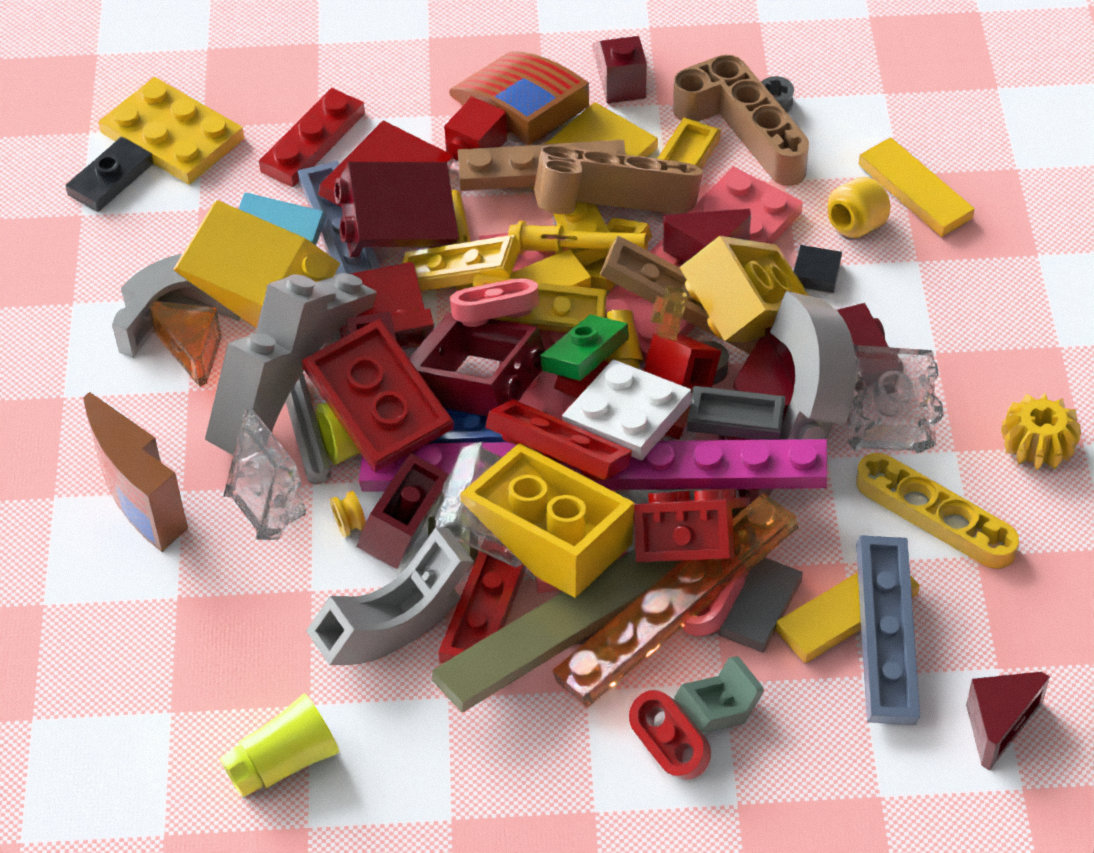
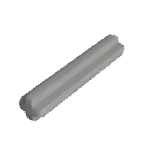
M301 374L286 400V405L307 481L317 484L320 481H328L331 477V471L304 374Z

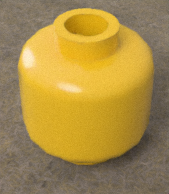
M858 177L836 188L828 198L827 205L830 223L842 235L849 238H860L883 226L890 216L891 209L889 196L884 187L869 177Z

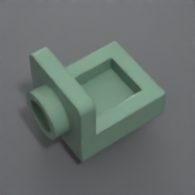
M735 656L728 658L718 676L681 684L674 699L702 734L745 724L764 693V688L741 658Z

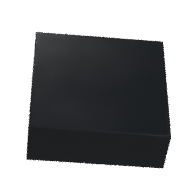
M800 245L794 273L803 287L834 293L841 266L842 252Z

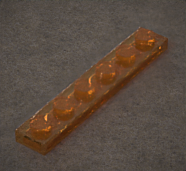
M761 494L733 518L734 558L683 560L555 667L552 672L556 682L585 707L591 706L685 626V622L689 618L699 614L719 596L721 591L737 578L739 580L799 528L796 515L766 494Z

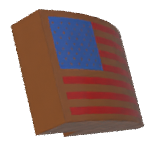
M521 51L506 53L449 89V95L462 106L473 96L505 110L507 133H513L527 145L538 141L590 107L589 82L557 62L543 56Z
M88 392L83 397L86 415L108 490L130 524L147 541L163 552L188 529L176 473L161 463L156 438L93 393Z

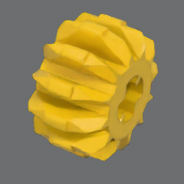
M1044 392L1039 399H1035L1026 393L1021 403L1012 402L1007 410L1006 418L1002 421L1001 434L1002 439L1005 440V453L1017 454L1018 465L1026 461L1033 462L1036 471L1043 463L1056 469L1061 460L1070 461L1081 436V424L1077 422L1076 409L1065 408L1064 398L1051 401L1048 400Z

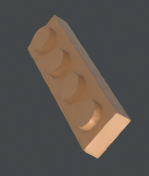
M624 140L458 149L460 191L534 187L542 147L554 145L626 155Z
M618 235L609 249L600 276L716 336L708 325L707 319L709 315L703 305L693 299L685 286L687 279L681 269ZM759 338L744 343L725 342L750 354Z

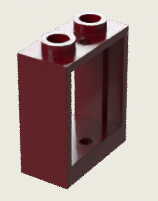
M448 312L409 359L444 408L488 416L489 410L512 399L520 400L527 388L539 373L542 372L540 355L546 350L536 326L489 319L484 325L468 327L464 326L461 321L455 320L452 317V313ZM468 356L502 361L501 365L489 379L455 373Z

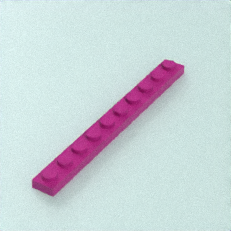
M827 439L658 441L643 460L631 456L628 468L607 480L588 479L609 490L827 488ZM509 442L427 443L411 453L451 475L444 491H464L513 449L516 444ZM528 447V448H530V449H532V450H534V451H536V452H538V453L541 454L540 451H537V450H535V449H533V448H531V447ZM362 455L359 474L361 491L384 492L408 455L375 473ZM557 462L584 476L581 473V469L571 466L565 462Z

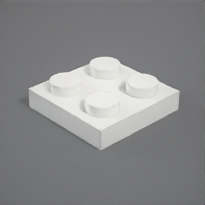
M612 360L562 415V419L576 427L632 450V457L643 460L692 403L691 389Z

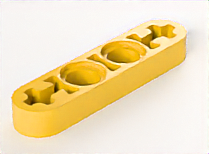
M871 453L860 460L857 468L856 486L859 492L867 498L984 566L1001 569L1008 567L1014 562L1019 546V535L1010 524L889 455ZM879 473H882V474L885 475V477H884V476H878L876 479H873V478H870V477H869L870 475H871V476H877ZM910 492H920L928 497L929 502L924 505H913L907 502L904 496ZM952 514L960 515L968 521L969 525L961 529L952 528L945 523L944 518ZM980 528L982 532L978 531L976 538H973L976 533V529ZM997 541L1005 544L1004 546L998 545L995 549L989 546V544L994 545Z

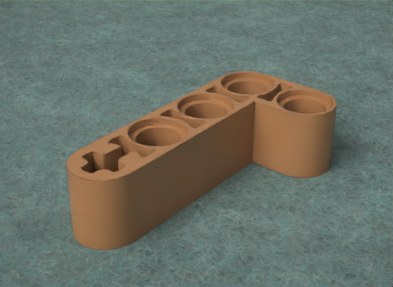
M724 54L677 72L674 76L673 113L679 120L685 117L699 122L720 114L776 183L784 186H793L805 179L809 152L807 136L742 59L734 55Z
M549 145L542 147L540 151L534 192L539 208L555 214H571L575 212L576 202L681 214L688 213L697 204L703 170L695 165L678 161Z

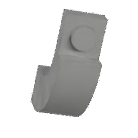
M177 254L148 265L133 275L121 287L125 307L116 313L112 322V330L118 352L134 358L156 328L163 321L177 313L188 310H208L237 321L241 317L176 273L173 269L182 254Z
M786 291L770 331L772 335L788 347L795 365V387L790 405L782 422L780 440L827 439L833 423L846 425L853 403L856 382V359L853 341L842 316L825 300Z
M435 527L411 563L398 577L384 587L365 595H330L306 629V632L329 665H356L385 657L420 638L452 610L461 599L455 587L474 561L449 528Z

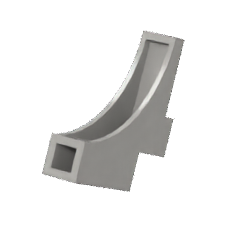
M339 273L334 277L319 282H314L309 277L294 274L269 283L256 333L229 342L227 345L204 440L238 459L266 449L279 414L290 392L304 372L302 369V359L319 351L342 325L346 324V318L356 317L362 312L373 308L377 292L363 285L360 278L347 273Z

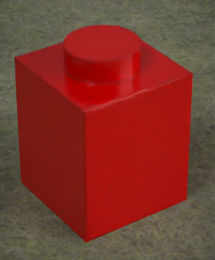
M471 96L444 125L446 152L454 155L453 159L459 162L458 149L502 147L507 141L506 111Z
M653 333L644 372L691 389V393L694 386L712 388L721 350L684 335Z

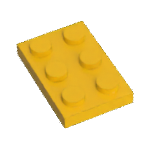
M155 76L98 121L100 132L113 141L123 137L152 153L154 165L188 185L193 183L245 139L244 130L241 125Z

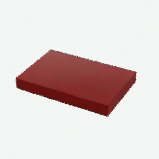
M382 120L323 180L319 186L318 195L342 207L341 204H337L335 201L334 185L335 180L341 177L348 162H447L449 170L452 166L454 155Z
M380 318L302 359V369L374 473L453 430L454 421Z

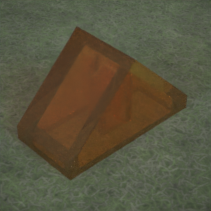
M159 301L148 305L155 335L199 387L207 384L222 338L217 308Z

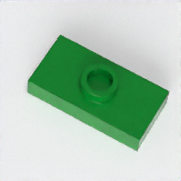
M590 314L540 355L542 371L581 381L629 339L628 323Z

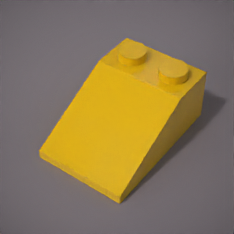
M216 200L173 270L257 329L269 283L294 274L309 277L314 282H319L333 277L341 263L308 239Z
M719 236L679 267L687 279L685 282L687 291L693 299L703 305L709 315L707 319L709 327L717 337L728 342L744 343L765 336V328L773 326L786 291L809 296L776 244Z
M518 443L460 493V501L537 578L574 598L632 545L634 502L521 443Z

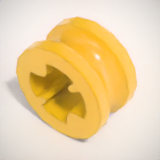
M346 492V497L341 500L336 496L330 498L332 513L344 538L350 536L351 531L356 528L362 532L366 519L355 492Z

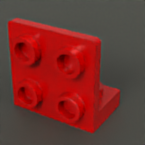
M412 262L350 273L360 278L363 285L377 292L373 308L362 312L358 316L390 312L396 341L402 350L419 347L433 331L434 322L431 310L424 307L415 266ZM346 324L342 325L339 329L341 338L347 336Z
M736 488L694 491L695 500H691L690 491L649 493V503L634 504L636 562L734 558L732 509L750 506V497H736Z

